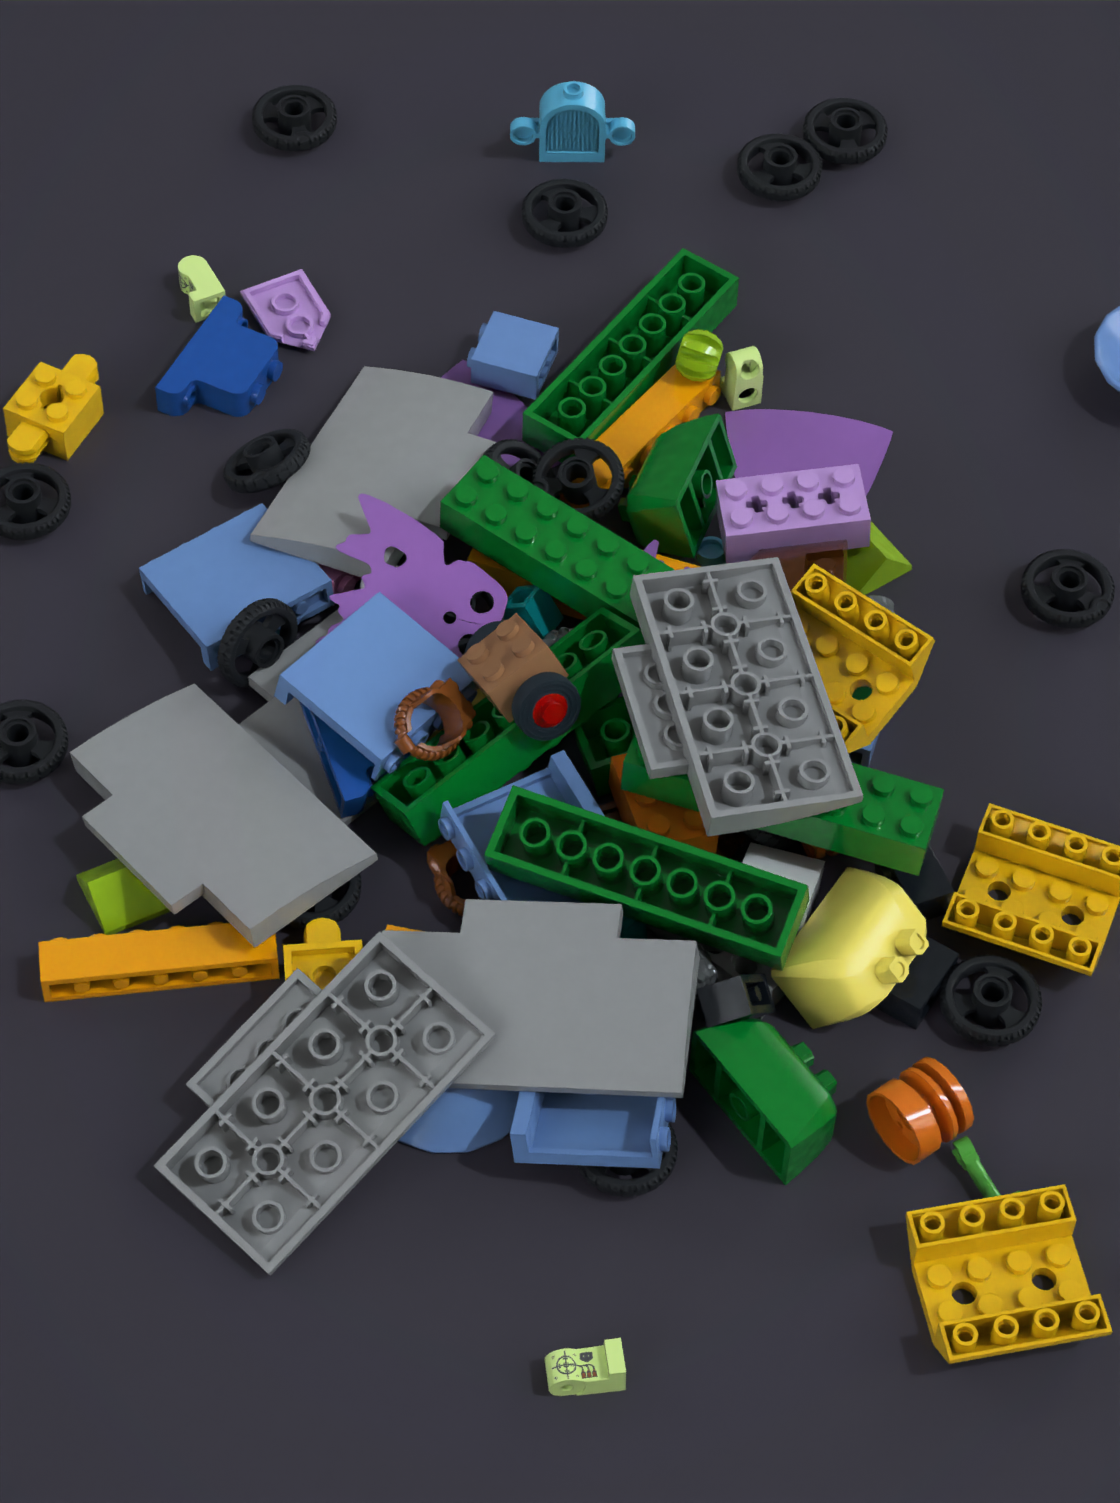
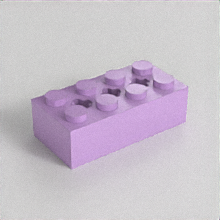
M859 464L716 480V512L726 564L749 561L761 549L847 539L848 549L870 546L871 517Z

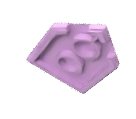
M302 269L240 291L242 298L267 336L283 344L315 351L331 318V313Z

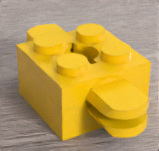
M75 354L62 370L40 361L3 407L7 436H9L7 438L9 455L13 461L22 464L25 462L34 463L42 451L68 461L104 414L101 387L96 384L99 380L98 366L93 357L86 354Z
M329 918L313 919L307 923L304 929V943L283 945L285 981L298 968L323 990L363 948L362 939L341 941L340 928L335 921Z

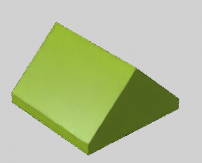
M872 522L870 546L848 549L846 583L864 595L912 570V565Z
M118 858L76 875L77 881L106 935L116 934L171 912Z

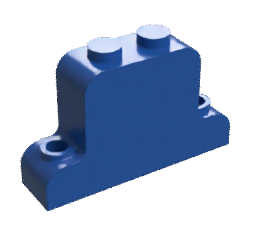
M223 296L155 387L157 410L170 416H181L187 413L194 404L201 403L234 417H242L249 414L256 404H261L267 388L272 381H277L282 373L283 363L279 361L277 341L270 336L249 329L248 320L243 318L241 303Z
M300 702L341 818L359 814L365 808L367 797L373 796V791L370 787L372 782H375L371 778L375 764ZM410 753L404 755L403 761L410 756ZM386 771V772H385L383 775H381L376 781H378L380 778H382V777H383L384 775H386L388 772Z

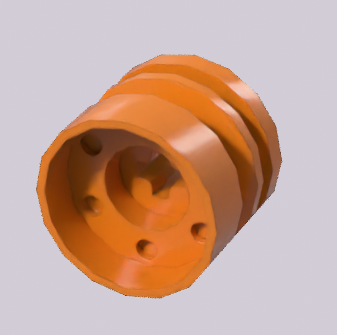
M925 1056L914 1063L912 1067L902 1071L899 1079L893 1078L867 1095V1110L875 1130L897 1157L912 1165L921 1162L940 1149L941 1141L947 1143L956 1138L957 1134L963 1133L973 1125V1110L965 1090L947 1067L934 1058Z

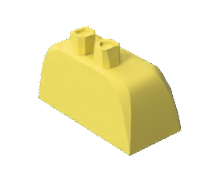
M847 867L795 937L783 971L772 968L771 977L812 1029L857 1018L871 1011L883 1001L896 983H903L909 974V965L915 956L923 955L929 946V942L926 939V919L903 888L897 883L869 871Z

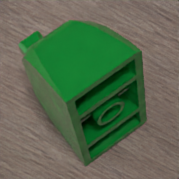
M721 414L703 416L676 425L662 433L653 443L638 475L632 476L629 482L627 498H621L618 510L622 521L630 522L637 543L645 548L653 540H657L659 542L657 552L689 558L695 557L716 513V480L732 479L737 468Z
M745 1018L693 1031L689 1071L783 1184L787 1185L817 1158L831 1141L837 1115L836 1105L832 1098V1095L836 1092V1079L825 1069L814 1074L809 1068L814 1063V1056L804 1042L790 1046L774 1026L762 1020Z

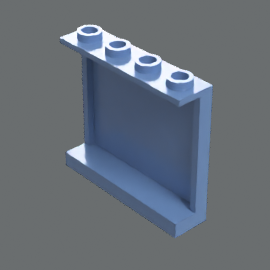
M263 503L244 511L233 519L212 528L210 531L181 544L170 552L139 567L144 593L148 595L154 592L201 647L203 662L210 671L219 666L217 659L218 648L225 630L235 616L249 604L264 598L278 599L294 611L298 624L335 604L329 598L330 595H333L332 580L316 562L250 541V534L267 511ZM266 616L262 617L258 621L263 623ZM281 626L275 632L278 635L280 634Z
M378 592L279 675L274 696L284 705L294 697L375 764L371 778L376 781L386 771L389 774L394 772L404 759V755L394 743L398 739V735H395L394 716L396 715L395 712L398 705L406 695L416 689L430 687L436 680L444 681L448 678H451L458 684L461 693L471 703L475 699L477 691L475 690V683L458 662L459 657L387 597ZM422 703L413 710L411 717L412 730L407 735L415 745L421 742L425 743L429 733L435 728L438 730L444 728L443 722L439 714L432 707Z
M564 750L550 756L548 768L456 808H452L448 800L442 803L441 815L438 820L440 832L447 841L451 840L457 849L458 862L465 872L470 871L475 880L476 892L481 900L584 903L491 871L484 857L513 785L605 816Z
M520 1091L510 1130L514 1163L660 1169L663 1152H669L671 1130L668 1127V1123L675 1122L676 1099L672 1097Z

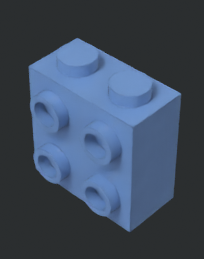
M493 311L488 324L483 323L480 328L477 347H472L468 354L467 367L471 368V383L536 400L558 353L559 328Z

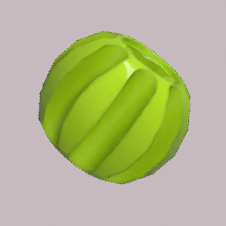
M696 329L687 332L682 338L676 357V369L682 376L691 381L702 382L710 380L715 376L724 349L722 341L717 335L708 330Z

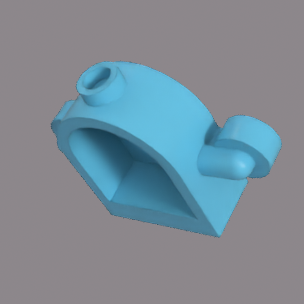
M569 81L556 84L543 94L539 105V118L519 117L514 119L510 124V139L517 145H529L536 138H539V162H605L606 139H610L613 144L618 146L631 144L635 139V124L632 120L624 117L606 118L605 100L600 91L587 83Z

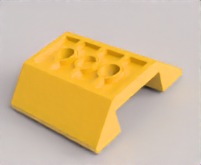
M813 564L791 590V594L849 754L870 745L915 690L935 640L913 624L818 565ZM867 686L872 689L871 695L864 700H856L852 697L853 692L859 687Z
M989 803L977 833L974 851L959 889L952 896L942 921V926L1092 976L1120 902V846ZM1001 890L1006 893L1008 898L1005 900H995L990 897L988 892ZM1067 914L1076 915L1081 920V923L1078 925L1067 924L1063 921L1062 916Z
M1065 1184L906 1212L913 1277L933 1345L948 1364L1112 1334V1328L1101 1294L1091 1295L1072 1237L1077 1219ZM1038 1275L1046 1276L1052 1280L1054 1287L1049 1290H1041L1033 1284L1032 1279ZM959 1289L967 1290L973 1295L974 1301L970 1304L958 1303L953 1298L952 1293Z

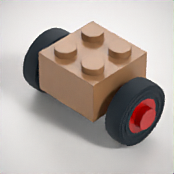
M517 613L505 621L490 622L479 628L472 635L467 643L465 654L458 659V662L478 689L509 723L514 720L524 734L540 741L555 739L573 726L581 708L580 695L576 687L567 679L568 673L548 645Z

